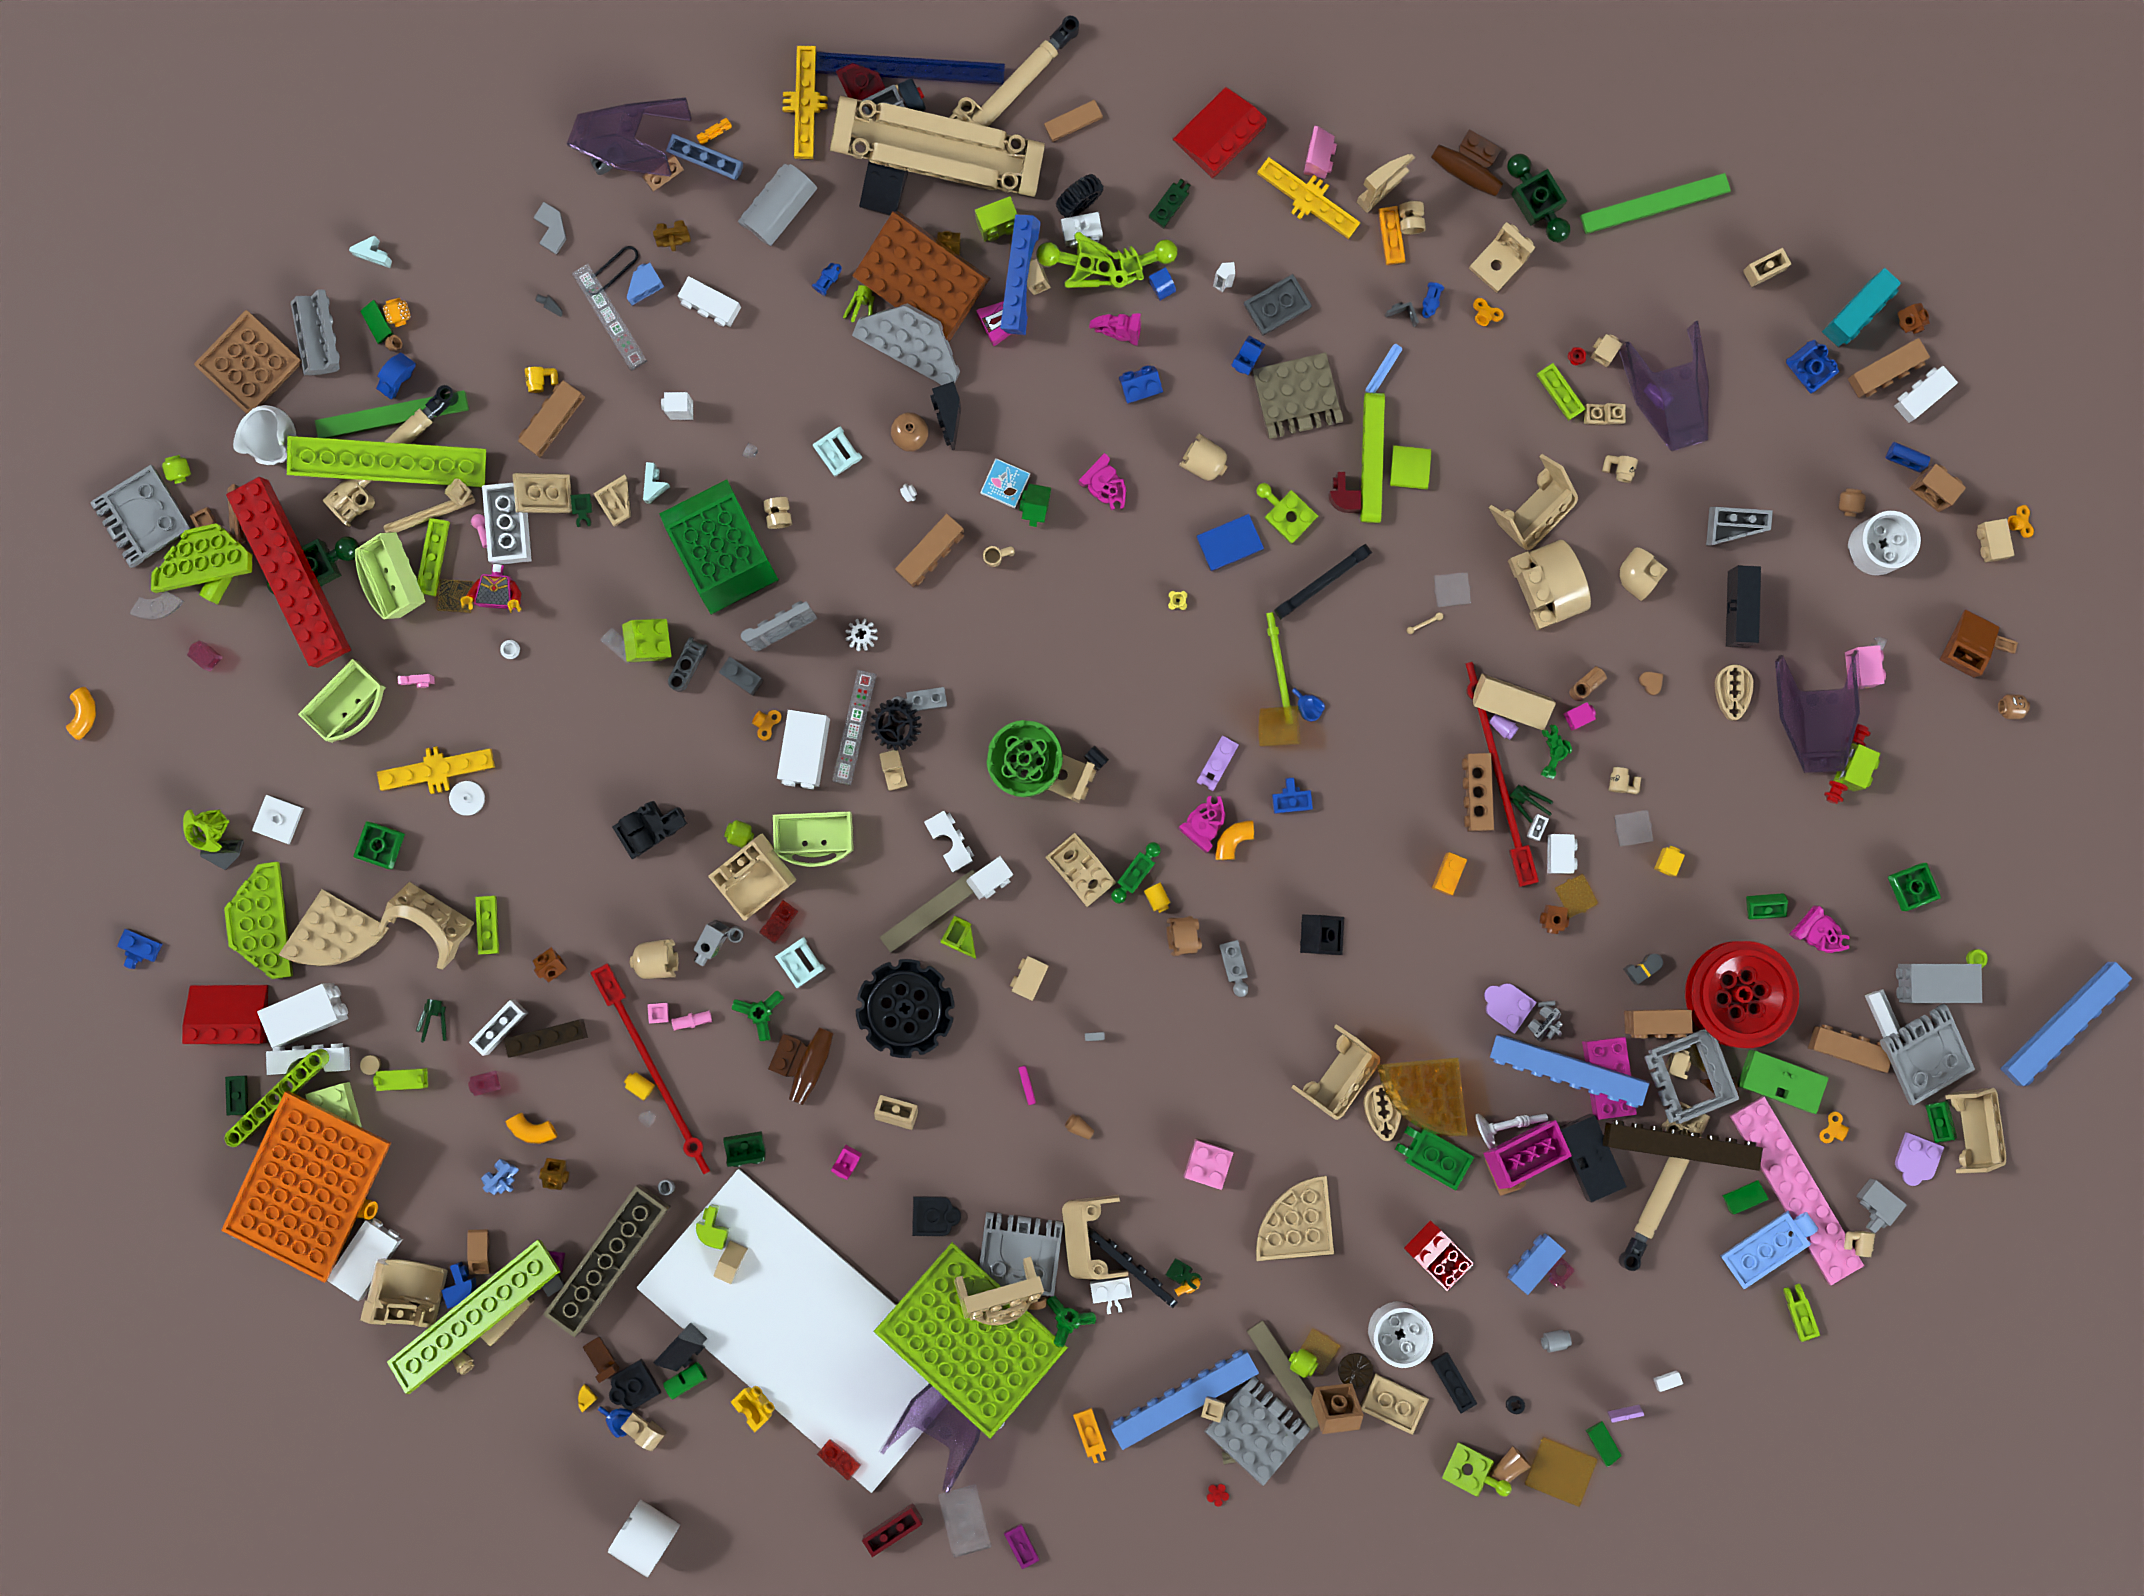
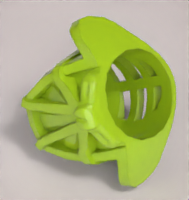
M189 809L183 817L185 838L195 848L217 852L222 848L217 842L225 832L229 820L219 809L201 812L196 816Z

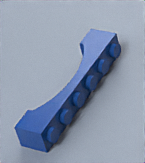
M1015 215L1000 329L1007 334L1026 335L1028 320L1026 310L1028 273L1033 249L1039 238L1041 223L1033 215Z

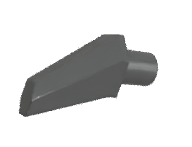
M537 294L536 302L544 304V308L560 317L562 316V309L549 295L544 297Z

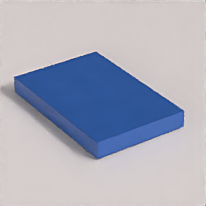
M1249 514L1196 536L1211 571L1264 549Z

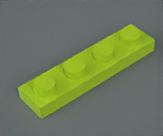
M429 518L417 580L420 590L424 595L436 597L450 525L449 521Z

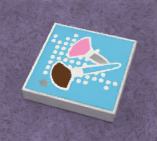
M995 459L980 494L1015 509L1031 474L999 459Z

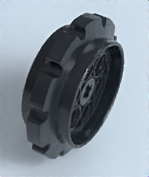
M900 959L896 967L891 962L879 966L872 971L874 979L872 981L865 980L857 995V1000L862 1002V1007L856 1009V1018L859 1028L861 1030H868L866 1040L880 1052L888 1048L890 1056L896 1058H911L913 1051H918L920 1055L930 1052L939 1045L937 1041L938 1036H947L954 1017L948 1013L950 1009L955 1008L951 988H944L942 986L945 978L939 971L932 966L922 969L920 966L921 962L918 960ZM899 984H903L906 987L904 995H899L896 992V987ZM917 990H922L925 993V998L922 1001L915 999L914 994ZM885 997L892 1000L890 1008L882 1006V1000ZM903 1003H906V1006H910L908 1014L900 1010L903 1007ZM921 1009L929 1011V1017L926 1020H922L919 1017ZM889 1016H893L896 1019L894 1027H889L886 1024V1019ZM907 1022H912L915 1026V1030L912 1033H908L904 1029Z

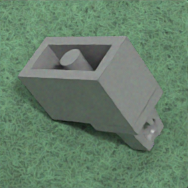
M1869 1179L1856 1196L1861 1200L1860 1205L1870 1210L1869 1213L1871 1215L1869 1217L1871 1220L1866 1228L1872 1233H1876L1881 1227L1891 1226L1907 1206L1874 1179Z

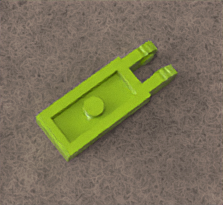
M1796 1284L1795 1291L1799 1300L1794 1301L1791 1290L1788 1287L1784 1288L1783 1292L1788 1302L1787 1305L1799 1340L1803 1342L1820 1336L1809 1301L1805 1297L1801 1285Z

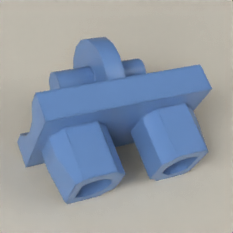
M499 1159L495 1163V1168L499 1172L495 1176L488 1172L481 1178L485 1185L483 1187L484 1191L490 1192L493 1195L497 1192L502 1194L505 1190L512 1192L514 1188L511 1184L515 1180L513 1176L519 1171L517 1166Z

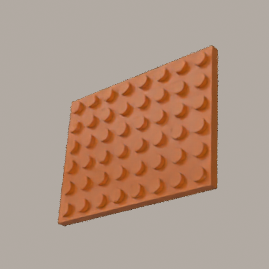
M285 1091L221 1231L324 1283L327 1282L391 1142L290 1091Z

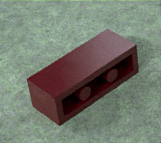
M912 1503L863 1535L862 1542L870 1555L874 1557L920 1527L923 1523V1518Z

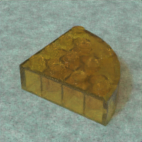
M1459 1058L1377 1065L1380 1081L1387 1097L1405 1119L1433 1134L1467 1136Z

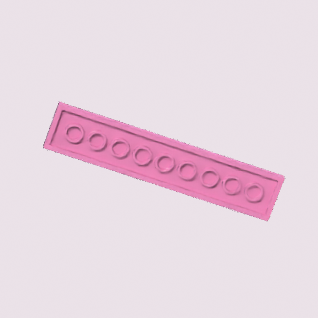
M1762 1096L1731 1114L1730 1118L1743 1140L1757 1142L1756 1146L1763 1148L1760 1169L1785 1211H1789L1793 1220L1800 1214L1807 1212L1818 1227L1817 1232L1806 1237L1811 1243L1807 1248L1828 1284L1833 1285L1862 1268L1864 1264L1859 1256L1855 1255L1854 1247L1852 1246V1250L1844 1249V1230L1766 1098Z

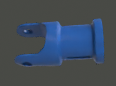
M830 263L827 268L822 270V275L818 281L812 284L813 289L826 296L828 288L837 281L838 275L842 270L841 265Z
M1433 282L1428 283L1427 296L1423 299L1422 316L1424 318H1429L1435 314L1436 308L1440 305L1439 298L1441 291L1444 290L1443 285Z

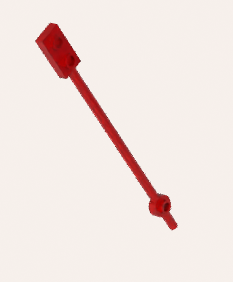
M1473 662L1466 663L1470 684L1467 686L1466 692L1468 697L1473 700V688L1477 686L1479 680L1477 679ZM1477 707L1515 849H1511L1509 852L1518 885L1522 887L1537 883L1539 880L1529 845L1522 846L1486 710Z
M609 963L595 969L590 973L607 1006L615 1005L686 1140L683 1145L685 1154L696 1159L703 1175L710 1172L701 1154L704 1149L703 1142L697 1137H692L621 1002L622 999L626 998V995ZM692 1143L697 1145V1150L691 1149Z

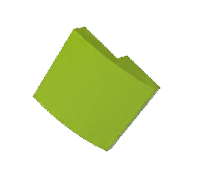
M1393 445L1390 486L1428 489L1431 449Z

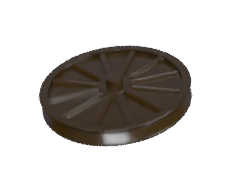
M1348 1354L1339 1363L1338 1375L1343 1384L1352 1383L1354 1389H1361L1370 1383L1373 1377V1366L1370 1360L1362 1354Z

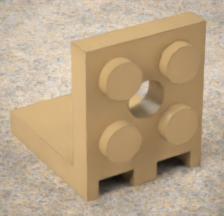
M1506 222L1493 242L1470 265L1469 269L1497 293L1527 261L1535 247L1529 238L1523 237L1519 233L1516 226ZM1498 262L1501 265V269L1493 270L1491 263Z
M1063 755L1061 770H1065L1068 776L1065 780L1057 778L1054 784L1047 790L1077 803L1081 799L1085 800L1089 790L1086 787L1088 781H1093L1097 771L1094 769L1095 764L1090 762L1085 764Z
M1075 833L1046 856V859L1064 878L1086 907L1116 884V881L1099 859ZM1095 879L1092 884L1088 885L1091 880Z

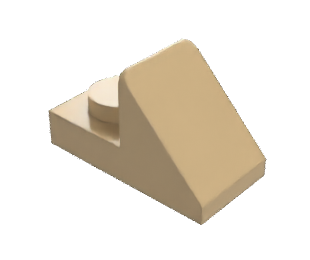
M892 750L879 754L888 790L891 791L908 786L899 751Z

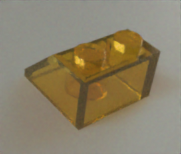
M1298 706L1260 708L1258 726L1259 746L1301 744Z

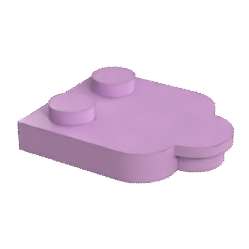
M1502 984L1499 987L1490 986L1484 993L1488 1016L1514 1034L1537 1003L1512 984Z
M1905 1132L1895 1160L1896 1168L1903 1172L1904 1182L1910 1186H1916L1922 1180H1930L1935 1174L1944 1146Z

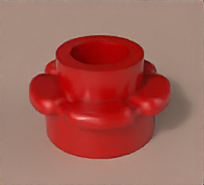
M1574 347L1568 353V359L1575 366L1582 365L1586 361V352L1580 347Z

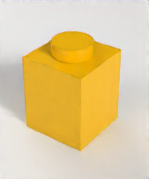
M1673 846L1662 848L1654 870L1674 877L1677 875L1685 855L1680 853V849Z

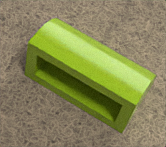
M233 577L205 582L199 595L218 605Z

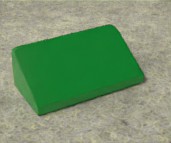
M375 300L371 301L360 311L377 344L384 342L388 337L394 335L379 304Z
M1783 893L1746 897L1749 920L1787 917L1788 899Z
M1948 1100L1925 1105L1935 1143L1955 1140L1957 1134Z
M1758 1180L1722 1195L1729 1212L1733 1215L1769 1200Z
M1603 1421L1585 1430L1606 1467L1612 1465L1622 1456Z

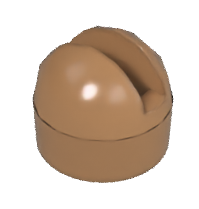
M392 335L385 340V347L389 351H397L402 348V341L397 335Z

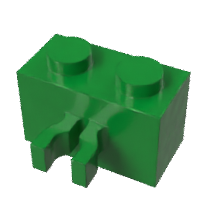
M1029 484L1027 491H1023L1019 511L1023 512L1022 519L1030 520L1029 526L1037 527V522H1045L1051 487Z

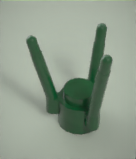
M1518 784L1510 794V797L1513 798L1511 802L1517 806L1530 823L1533 820L1519 802L1523 804L1527 800L1547 815H1552L1550 811L1529 796L1532 795L1549 804H1553V801L1528 789L1526 786L1522 787Z
M427 999L416 1032L420 1031L426 1017L421 1037L422 1043L427 1035L431 1015L438 1016L439 1013L441 1015L443 1041H446V1007L442 1006L443 1001Z

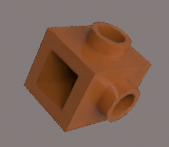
M1922 303L1913 304L1897 312L1900 319V327L1905 333H1920L1925 330L1924 326L1930 324L1929 314L1923 308Z
M1545 905L1544 912L1540 916L1542 928L1547 929V933L1552 934L1565 931V928L1569 925L1568 908Z
M552 947L533 960L536 967L534 972L540 979L543 977L548 983L567 970L562 957Z

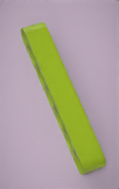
M1365 393L1361 522H1381L1384 393Z
M317 1049L304 1057L225 1134L226 1144L236 1147L247 1141L275 1114L285 1091L296 1094L328 1063V1052L324 1049ZM315 1055L319 1057L320 1063L316 1062ZM302 1068L306 1071V1076L302 1074ZM288 1081L292 1083L293 1089L288 1086ZM275 1094L278 1095L279 1102L275 1099ZM261 1107L266 1110V1114L262 1112ZM248 1120L252 1122L253 1127L249 1126ZM235 1133L239 1135V1140L236 1139Z

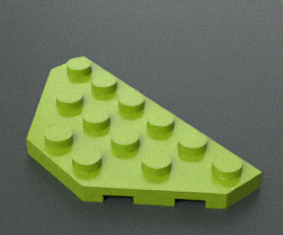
M217 523L185 530L180 537L182 539L176 547L172 546L164 556L165 561L162 565L153 570L151 575V591L159 593L252 573L253 554Z
M280 863L258 864L248 880H245L238 889L234 898L224 907L228 945L255 967L266 973L271 979L292 977V962L279 956V953L289 939Z

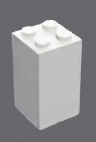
M788 710L777 779L782 781L781 784L795 787L796 783L801 784L800 787L811 790H814V786L819 787L830 719L826 715Z
M334 983L320 984L257 1011L271 1047L286 1046L347 1020L348 1009L341 1002V992L338 986H335Z

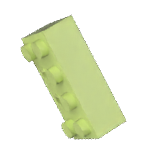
M396 532L380 533L355 549L356 568L362 589L373 609L384 620L401 618L426 602L424 594L418 585L417 578L409 564V559L404 552L402 542L399 540Z
M352 659L298 715L325 741L333 743L343 740L362 730L372 720L380 706L386 687L359 661ZM374 701L366 718L357 727L344 733L347 727L362 717L369 705Z
M829 812L773 815L775 853L785 861L805 867L825 866L843 859L853 851L852 813ZM823 840L827 841L825 846L822 845ZM804 841H807V842H808V845H807V846H803L802 843H803ZM831 853L836 854L834 859L819 863L799 862L792 858L795 854L804 857H822Z

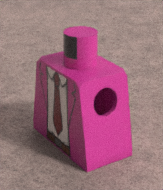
M1004 301L976 310L977 317L993 347L1010 335L1000 329Z

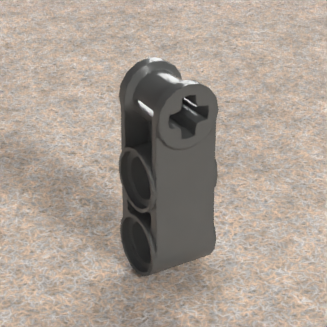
M693 637L687 640L668 678L670 688L677 692H682L687 688L700 661L706 654L708 645H702L694 641ZM685 661L691 662V667L688 670H683L682 668ZM676 678L682 679V684L679 687H674L673 685Z

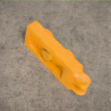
M1092 1407L1074 1413L1073 1416L1088 1458L1092 1456L1094 1464L1098 1463L1096 1455L1099 1454L1101 1461H1104L1105 1456L1103 1452L1106 1451V1447Z

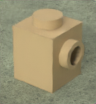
M1606 334L1602 339L1599 337L1593 346L1595 351L1590 358L1607 367L1622 343L1613 335Z

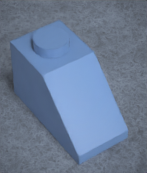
M644 263L633 272L627 294V299L631 305L664 288L651 263Z

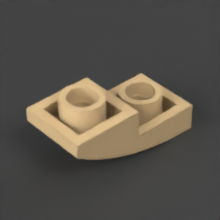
M1625 404L1584 405V424L1606 425L1626 423Z

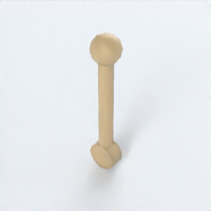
M1437 613L1435 617L1414 627H1408L1407 633L1413 634L1415 630L1435 620H1442L1443 614Z

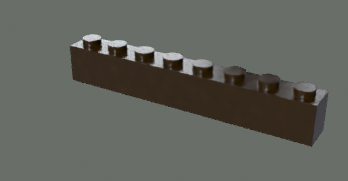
M1613 1120L1612 1123L1606 1122L1602 1145L1606 1147L1760 1171L1763 1148L1756 1146L1757 1142L1744 1141V1144L1737 1143L1738 1139L1726 1138L1725 1141L1719 1140V1136L1707 1135V1138L1700 1137V1133L1688 1132V1135L1681 1134V1130L1669 1129V1132L1662 1131V1127L1650 1126V1129L1643 1128V1124L1631 1123V1126L1624 1125L1625 1121Z

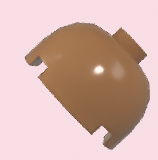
M915 413L899 415L891 426L893 443L904 451L920 449L928 438L926 421Z

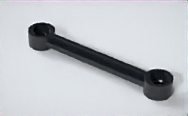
M1367 544L1362 545L1321 577L1278 606L1274 612L1280 620L1373 552Z

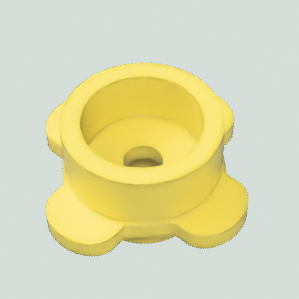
M1171 591L1169 593L1170 603L1168 607L1171 610L1175 608L1185 610L1187 608V593L1185 591Z

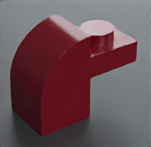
M1337 472L1336 477H1333L1332 481L1333 489H1336V491H1330L1328 494L1330 503L1340 512L1359 513L1361 510V490L1346 491L1345 472Z

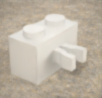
M1098 212L1061 219L1065 246L1077 247L1074 239L1076 232H1081L1096 242L1103 238Z
M1129 1276L1090 1281L1093 1304L1108 1301L1107 1314H1111L1112 1300H1114L1115 1305L1118 1307L1119 1313L1122 1312V1308L1118 1299L1132 1297Z

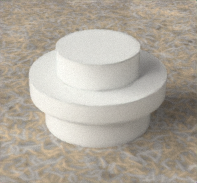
M904 484L903 488L900 489L902 496L907 502L915 501V495H917L915 488L912 485Z
M507 640L502 643L500 651L505 658L514 659L520 653V646L513 640Z

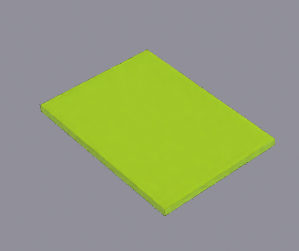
M951 1242L873 1332L991 1439L1068 1347L1066 1345L1064 1347H1057L1053 1343L1055 1335L1028 1311L1015 1321L1004 1325H987L977 1320L970 1321V1318L965 1319L954 1283L955 1278L963 1276L968 1296L1001 1286ZM1003 1305L1001 1310L1010 1308V1305Z

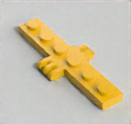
M797 46L796 92H783L784 98H790L783 99V105L790 106L782 107V111L795 113V159H814L815 113H820V109H828V104L820 103L828 102V97L820 96L821 93L815 92L816 46Z
M1270 157L1267 158L1258 170L1257 174L1294 200L1292 205L1295 207L1291 213L1295 215L1299 209L1301 212L1297 218L1301 219L1304 214L1308 216L1311 212L1347 239L1352 236L1360 225L1357 219L1323 196L1330 185L1326 183L1321 189L1320 186L1323 183L1321 179L1315 185L1316 175H1313L1306 184Z
M438 746L433 747L434 755H432L430 748H426V756L423 757L424 762L378 771L380 791L428 782L430 794L435 793V785L438 793L443 791L442 784H444L445 791L450 790L448 777L495 768L492 749L489 748L444 758V754L439 753Z

